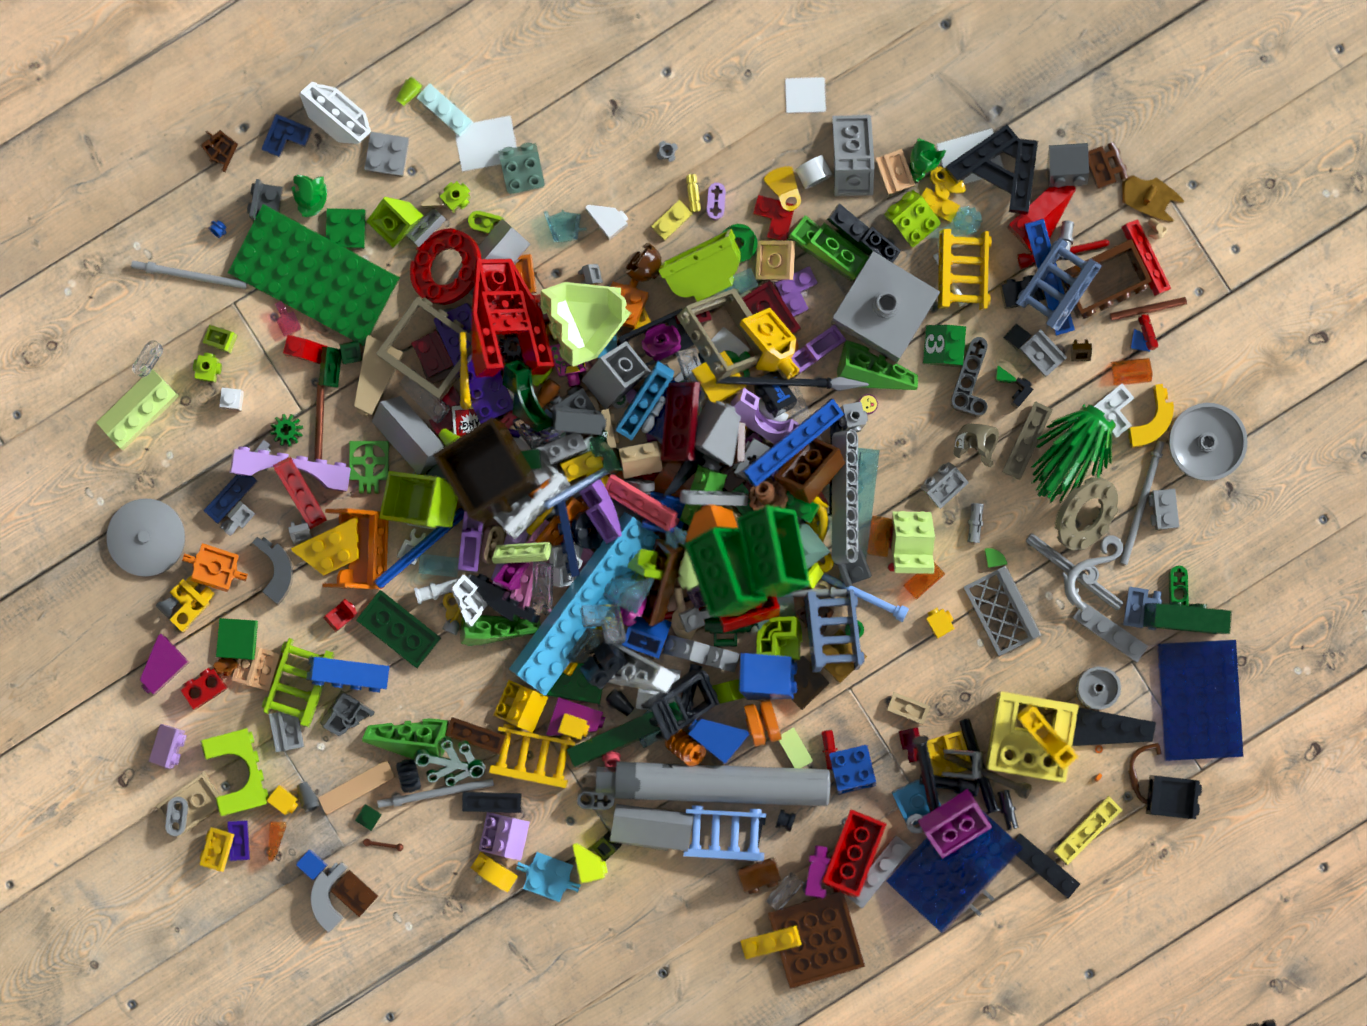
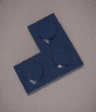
M276 114L261 150L280 158L287 140L305 147L313 129Z

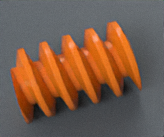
M682 729L672 735L667 741L665 740L666 748L689 766L698 765L705 758V747Z

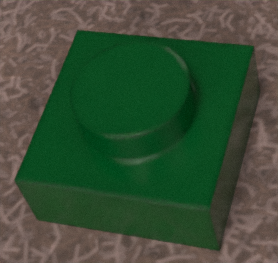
M359 341L339 344L343 364L362 361Z
M365 804L355 821L372 831L382 814Z

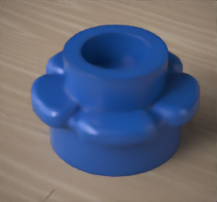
M221 221L211 222L209 231L214 236L221 238L223 235H226V226Z

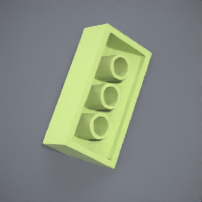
M151 369L96 423L120 449L125 450L179 395Z

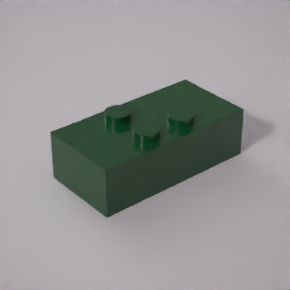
M1170 602V604L1145 603L1143 627L1210 634H1230L1232 611L1207 608V604L1198 603L1189 604V606H1182L1180 602Z

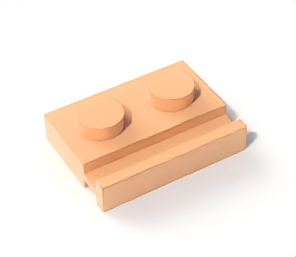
M902 149L875 158L888 195L915 186Z

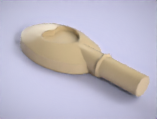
M674 587L677 609L672 615V628L677 637L691 639L695 635L696 629L687 633L679 617L680 613L690 608L685 607L682 587Z

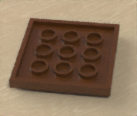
M836 892L826 895L825 898L819 897L768 912L773 931L797 926L802 945L779 951L790 989L865 967L843 893Z

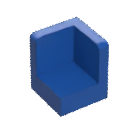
M311 849L296 864L312 880H315L328 866Z

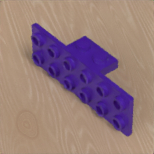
M468 303L446 312L449 315L447 317L452 322L455 319L464 325L463 330L467 333L472 331V310ZM434 318L433 321L455 367L461 358L460 334L439 319ZM466 339V348L468 349L471 342ZM471 359L468 363L470 399L479 422L483 423L489 418L495 419L513 410V399L508 389L502 385V369L494 377H476Z

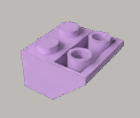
M160 724L149 762L166 768H174L175 765H178L181 754H178L181 746H184L187 738L184 735L185 730Z
M487 812L479 851L521 860L530 822Z

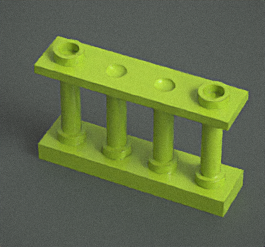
M289 638L282 645L281 652L283 656L269 697L264 698L262 708H264L263 712L269 714L270 709L298 717L302 726L310 728L324 686L314 685L312 691L306 692L280 683L282 674L286 672L304 679L307 678L308 671L286 664L290 653L309 659V656L333 659L335 654L326 650L325 654L321 653L319 655L292 646L294 640ZM277 690L305 699V702H308L306 709L301 711L274 702Z

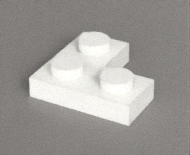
M1123 384L1119 385L1094 406L1105 413L1104 417L1109 422L1111 419L1115 422L1116 427L1112 431L1115 438L1132 426L1120 412L1124 406L1134 399Z

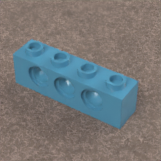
M657 361L620 418L615 431L633 440L672 380L674 370Z

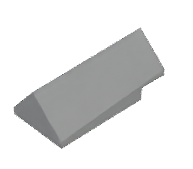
M502 218L478 247L481 259H512L514 264L519 261L518 258L530 246V243ZM459 270L453 275V279H457ZM473 287V288L471 289V291L469 292V294L472 295V296H473L474 287Z
M401 396L381 401L372 423L418 475H424L437 464L433 454L444 448L445 445Z
M616 804L610 842L665 851L674 849L688 852L694 815L692 813Z

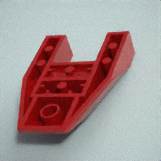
M477 259L472 305V362L476 377H494L504 368L496 334H517L524 363L532 369L531 374H546L555 364L542 312L512 259Z

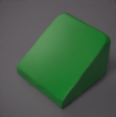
M997 365L996 382L1011 384L1016 382V378Z

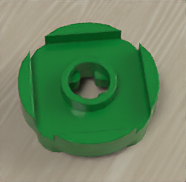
M733 224L726 228L723 232L732 229L736 237L735 241L737 238H740L741 242L744 243L739 248L741 254L740 263L750 260L755 254L758 245L754 232L744 224Z

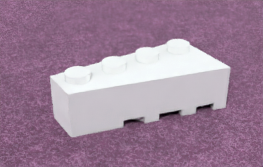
M613 641L612 645L618 647L627 663L608 682L609 684L667 693L676 677L675 674Z

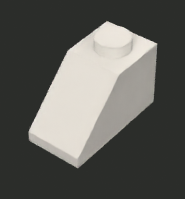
M587 205L585 207L586 211L609 240L628 226L626 222L628 218L622 210L618 212L616 208Z

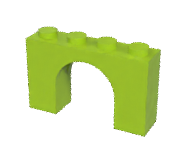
M246 728L200 741L205 760L231 754L240 757L248 767V781L241 790L215 798L220 817L267 804L266 800H268L269 795L267 789L262 787L261 781H264L262 770H258L256 762H259L257 751H253L252 743H254L252 732H248Z

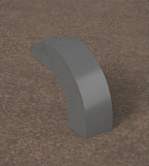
M256 537L252 543L268 555L274 565L273 578L262 592L279 605L287 596L293 581V567L290 557L280 544L277 543L272 549V543L265 537L262 539Z

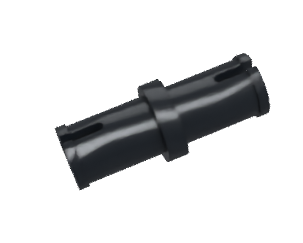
M1005 790L1004 794L1003 791L997 792L1002 808L1000 812L1004 815L1007 831L1012 830V825L1013 829L1019 828L1015 815L1016 807H1013L1010 790Z

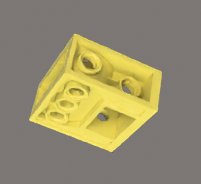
M998 692L985 768L1066 783L1068 767L1063 770L1041 748L1026 729L1017 728L1015 724L1019 704L1028 706L1032 703L1035 707L1054 710L1051 727L1072 748L1078 705ZM1008 749L1013 753V757L1009 761L1004 757L1005 751ZM1026 753H1030L1032 756V761L1029 764L1024 761ZM1046 756H1048L1051 759V765L1049 767H1046L1043 764V760Z

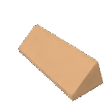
M386 760L318 797L324 812L328 815L394 779L396 776Z

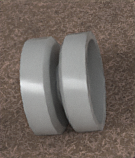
M1098 666L1087 669L1080 674L1076 681L1075 690L1077 698L1084 706L1090 709L1101 710L1109 708L1116 703L1121 693V684L1114 671L1107 667ZM1098 684L1102 686V690L1099 692L1095 689Z

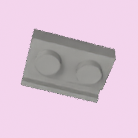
M1041 329L1020 348L1024 355L1045 377L1067 358Z
M283 712L269 714L276 752L304 747L298 717Z

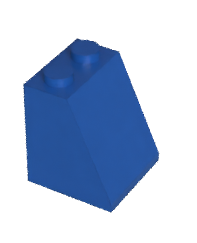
M741 653L740 693L747 700L793 699L794 693L797 692V684L794 682V674H797V663L789 656Z
M695 719L688 728L691 731L689 733L691 737L725 764L750 734L746 730L700 719L699 722Z

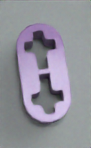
M713 183L708 190L707 215L712 220H719L724 215L726 191L721 183ZM715 187H719V190L722 191L719 194L718 200H714L715 194L711 193L712 190H715ZM714 203H718V210H721V213H718L717 216H713V212H710V210L714 209Z

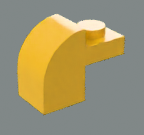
M483 852L479 853L470 867L478 875L507 893L518 877L515 873L497 863Z

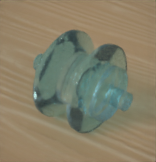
M674 527L673 533L667 531L665 544H669L675 549L678 548V543L684 545L686 531L683 532L678 527Z

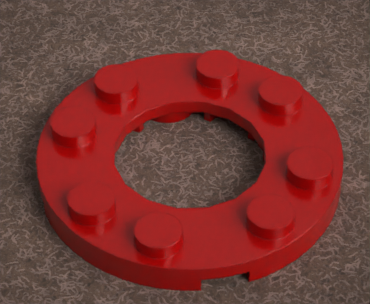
M446 228L433 232L417 247L416 250L418 252L414 261L411 260L410 279L413 288L420 297H425L436 305H448L459 301L474 287L476 260L481 259L479 247L472 237L462 231ZM448 249L456 250L462 257L461 262L463 264L459 270V276L450 284L438 285L431 277L432 262L442 251Z

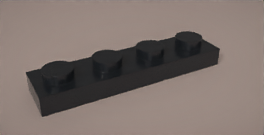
M1021 833L1008 847L1012 853L1066 898L1069 899L1081 883Z

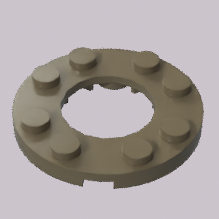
M1092 477L1084 480L1083 485L1079 488L1075 487L1068 494L1059 509L1055 523V529L1058 530L1057 539L1062 545L1071 550H1084L1108 532L1109 526L1118 512V494L1111 482L1102 477ZM1092 498H1099L1098 502L1101 504V509L1098 508L1100 511L1098 517L1092 521L1094 522L1092 525H1087L1083 531H1077L1075 519L1079 510L1087 501Z

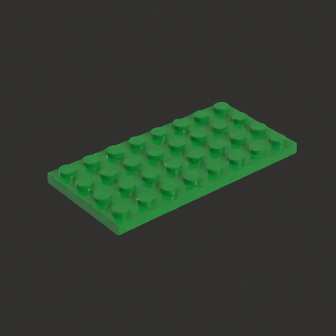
M265 204L262 205L228 271L232 276L349 339L359 341V344L365 346L367 336L371 335L400 279L399 276Z

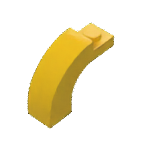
M1163 384L1153 386L1156 411L1151 422L1143 426L1128 428L1130 448L1152 443L1163 435L1169 427L1173 417L1174 403H1166L1165 400L1168 399L1167 388H1163Z
M1032 703L1017 715V718L1034 740L1063 770L1078 758L1069 744L1054 731Z

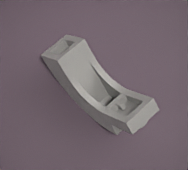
M343 862L340 864L335 863L329 869L330 875L322 871L315 880L311 892L313 913L319 924L328 933L344 918L332 906L329 896L333 883L348 868Z

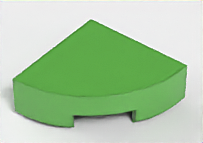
M991 548L984 549L988 568L1007 565V560L1001 552Z

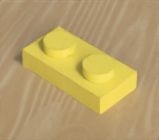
M679 200L651 227L665 241L693 213Z

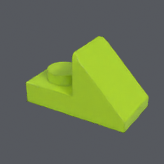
M639 550L627 567L644 577L661 579L663 573L655 565L658 554L656 551Z

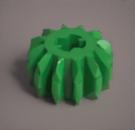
M282 414V421L276 417L275 420L278 424H271V427L276 428V430L271 431L270 434L277 435L273 439L275 442L281 439L280 446H284L285 441H287V445L291 447V440L296 444L299 442L295 438L296 435L299 437L303 436L302 433L297 432V430H302L303 426H296L300 420L297 418L293 421L294 415L290 414L287 420L286 414ZM286 425H288L289 428H292V430L288 432V435H286L284 432L282 433V430L285 429Z

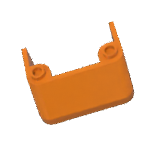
M349 508L325 509V513L339 514V524L357 516L359 559L349 563L348 569L339 571L337 583H323V587L380 590L374 581L387 570L388 520L379 519L380 511Z

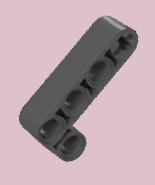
M982 337L974 338L969 344L950 401L951 407L954 410L974 417L984 415L988 407L985 400L972 395L988 347L987 341ZM977 342H980L983 349H980L977 356L973 354L976 347L973 344L976 345ZM974 360L977 363V368L974 370L969 369L967 362ZM963 378L971 381L969 388L962 387L961 380ZM958 396L965 400V404L961 407L955 404V398ZM975 403L982 404L983 411L980 413L975 412L973 405Z

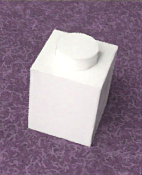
M222 388L220 408L242 411L244 392L240 389Z

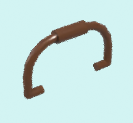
M1159 743L1137 749L1132 754L1129 762L1128 773L1132 790H1134L1137 798L1144 804H1147V799L1140 794L1134 762L1136 757L1146 750L1156 748L1157 755L1162 754Z

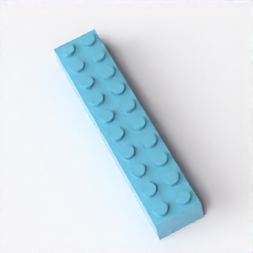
M626 512L619 519L622 536L608 544L603 540L601 546L597 548L580 571V576L575 578L509 668V670L545 696L635 575V571L627 568L628 563L639 550L652 551L656 539H661L654 532L643 528L641 522Z

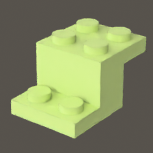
M893 511L892 522L894 531L891 549L895 573L934 574L933 549L935 532L931 512Z

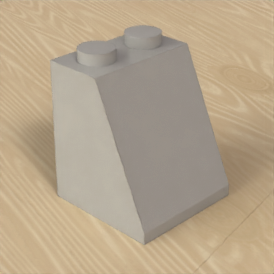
M626 341L600 357L583 377L582 381L604 409H608L619 402L650 370Z
M707 401L697 418L694 448L714 461L731 466L733 464L741 416L735 413L736 409L727 403Z

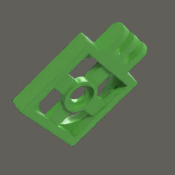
M349 441V468H351L349 480H359V494L364 493V486H367V494H371V486H375L374 492L379 494V480H387L389 472V441ZM365 446V455L363 457H354V452L357 448ZM373 446L380 447L385 457H376L373 454ZM367 457L373 459L372 464H366L365 460ZM354 465H363L365 467V476L359 475L355 471ZM376 465H385L380 474L373 476V468Z

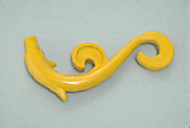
M460 332V407L468 410L472 402L469 390L466 332Z
M817 496L812 502L820 506L817 511L818 516L815 515L811 523L805 522V524H809L823 542L828 529V514L826 510L828 505ZM830 553L824 556V564L820 560L816 562L823 573L830 571L834 566Z

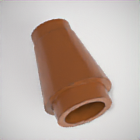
M550 378L543 382L536 397L542 408L560 393L561 386Z

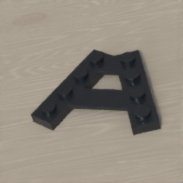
M1006 124L948 164L945 170L956 183H959L972 173L1011 194L1009 212L1028 215L1038 141L1018 138L1008 124ZM1002 152L1016 159L1014 173L991 160Z

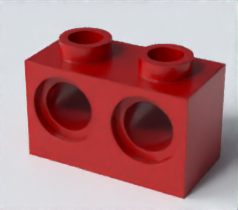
M207 668L200 673V678L195 681L192 678L183 684L184 688L181 689V692L193 710L198 709L228 689L221 676L216 672V669L210 670V668ZM210 677L216 679V685L213 688L207 685V680ZM195 687L200 690V695L196 699L190 695L191 690Z

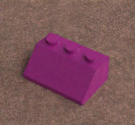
M968 789L918 820L924 833L942 859L992 828Z

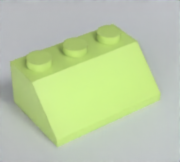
M686 550L680 567L678 582L683 590L687 589L689 592L697 588L699 584Z

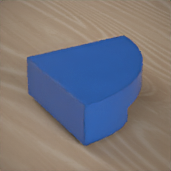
M1134 329L1130 349L1150 352L1147 349V341H1145L1143 333Z

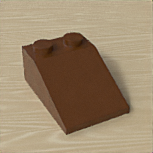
M774 857L736 869L743 891H748L749 894L760 891L759 887L767 885V888L779 885L778 881L781 880Z

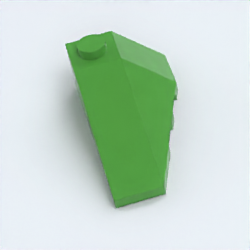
M462 614L460 628L461 644L467 646L484 645L535 634L541 626L540 619L538 623L521 618L516 622L510 621L503 616L480 615L475 623L469 627Z
M427 718L422 719L423 722L418 723L404 721V724L393 725L392 723L368 725L362 741L414 759V754L419 749L427 750L431 755L443 757L445 750L442 749L440 740L443 737H447L445 735L448 729V720Z

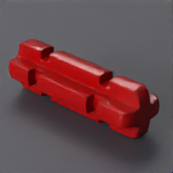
M1143 314L1138 318L1144 339L1147 341L1146 346L1148 350H1155L1159 344L1157 339H1155L1156 335L1152 324H1150L1149 315Z

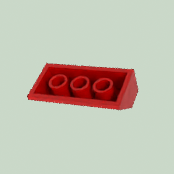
M850 809L822 882L850 897H859L887 824Z

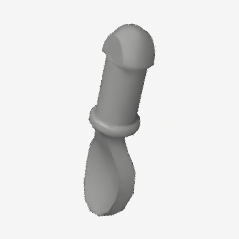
M661 396L641 429L643 433H648L653 428L655 417L659 416L658 414L664 404H666V397Z

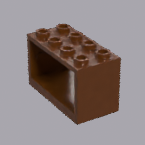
M1132 239L1091 259L1102 265L1127 253L1132 267L1141 282L1084 309L1080 301H1078L1073 308L1077 319L1080 317L1086 319L1096 313L1095 310L1099 308L1100 311L1111 307L1114 301L1117 300L1120 303L1128 299L1131 293L1135 292L1137 295L1149 288L1148 284L1152 280ZM1075 265L1064 270V272L1074 278L1081 273V268ZM1061 279L1064 292L1067 294L1071 288L1070 284Z

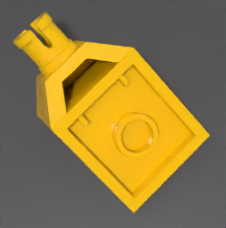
M768 308L741 320L739 325L763 352L755 368L757 370L773 372L780 369L787 379L793 378L800 370L791 359L795 352L796 337L773 310Z

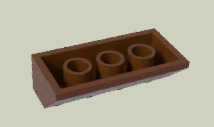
M656 539L653 551L658 553L655 565H657V569L663 571L661 579L645 577L642 590L645 591L643 595L647 597V602L641 617L650 626L664 621L665 614H667L669 609V600L674 592V583L679 575L681 560L684 558V548L677 541Z

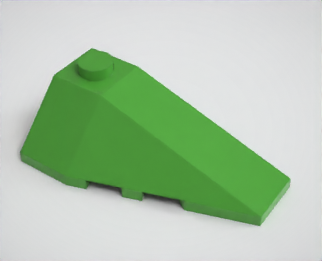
M848 340L845 341L837 367V377L869 384L863 388L917 390V374L899 364H890L885 360L886 357L882 355L878 357L870 353V348Z

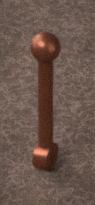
M368 838L363 841L365 846L375 845L395 848L398 851H402L404 848L401 843L394 845L371 841Z

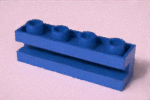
M309 656L308 664H311L310 672H307L306 680H312L314 685L324 686V682H330L331 687L343 688V684L350 685V689L361 690L363 686L369 687L368 691L379 693L380 689H387L390 666Z

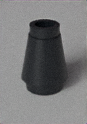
M614 688L605 698L609 706L626 716L634 710V707L621 690L618 691Z

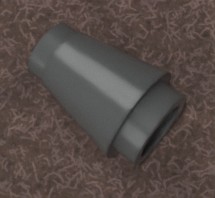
M308 782L297 785L301 808L305 812L317 809L319 807V799Z

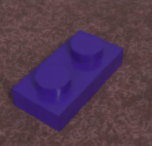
M248 820L229 821L228 832L234 834L229 851L230 861L250 860Z

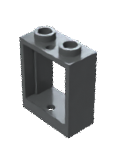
M553 406L552 428L556 431L602 435V430L606 428V418H604L600 411Z

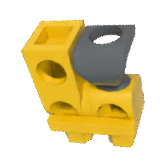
M191 576L186 580L182 579L170 591V598L156 604V607L183 633L210 605L209 601L215 594L207 586L199 594L195 588L200 583L191 581ZM178 603L181 604L182 607L172 617L173 607H176Z

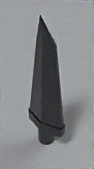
M694 450L693 461L683 462L663 496L675 493L697 471L698 466L705 464L706 460L703 458L704 454L702 452Z

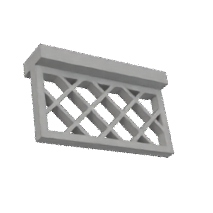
M1007 566L964 586L998 656L1041 636ZM995 575L1000 580L998 589L987 586L989 578ZM975 585L984 587L981 598L973 596L969 588ZM986 588L997 592L994 603L983 599ZM999 593L1008 596L1007 607L996 604ZM982 601L993 605L990 615L981 613L980 606ZM995 606L1006 609L1003 620L992 617ZM1008 610L1016 612L1018 616L1016 624L1005 621ZM991 619L1002 622L998 633L990 630L989 623ZM1004 623L1015 626L1012 637L1001 634ZM1017 627L1024 629L1028 638L1022 641L1015 639L1014 635ZM1000 636L1010 639L1008 648L1002 651L997 644Z

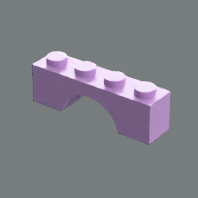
M743 388L730 402V405L736 409L735 413L741 416L740 422L745 423L749 429L754 430L766 440L776 444L799 425L793 419L774 421L767 418L759 409L760 398Z

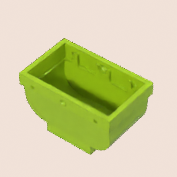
M732 229L662 262L659 272L676 295L680 297L694 296L696 301L699 302L733 285V275L738 269L741 254L735 242L736 237Z
M389 471L379 519L435 527L436 525L452 528L458 498L450 484L445 482L443 478Z

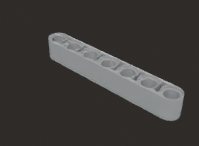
M854 430L835 432L832 436V445L840 449L845 461L842 468L832 478V559L836 564L852 563L858 559V435Z

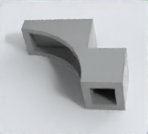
M667 635L663 654L734 673L739 658V653L672 635Z

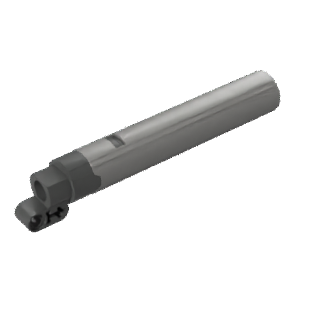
M617 762L616 767H597L596 787H583L580 789L577 803L583 809L599 810L610 809L614 804V799L827 806L830 798V772L828 769L723 765L689 766L687 764ZM587 794L591 797V800L585 802L581 799V796ZM605 795L608 798V802H604L603 797Z

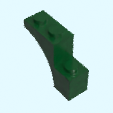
M521 360L504 365L502 385L514 393L512 414L536 432L552 427L553 420L544 412L536 398L532 384V369Z

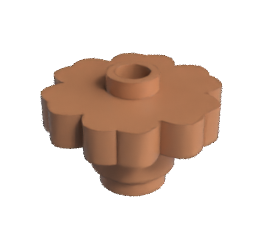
M767 478L758 486L751 488L749 493L750 506L754 511L764 506L785 508L788 501L787 490L777 480L773 482L771 478Z

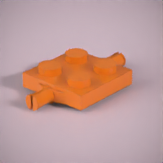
M632 278L629 285L612 281L610 287L621 288V296L626 300L625 308L631 312V315L622 326L635 329L648 300L649 293L637 289L638 281Z
M202 543L196 557L185 553L183 555L182 561L193 564L190 580L218 590L228 592L234 578L245 582L248 575L237 571L239 555Z

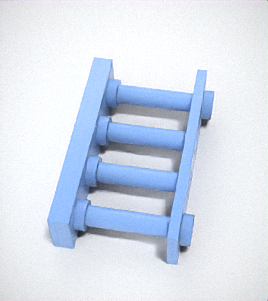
M692 805V809H686V813H693L694 816L692 845H689L688 852L684 851V856L764 861V853L759 852L757 848L759 817H766V813H761V809H750V812L703 810V806ZM701 814H712L711 846H709V849H701V845H699ZM720 815L732 816L731 841L728 850H720L721 846H719ZM740 816L751 817L750 848H748L747 852L740 851V847H738Z

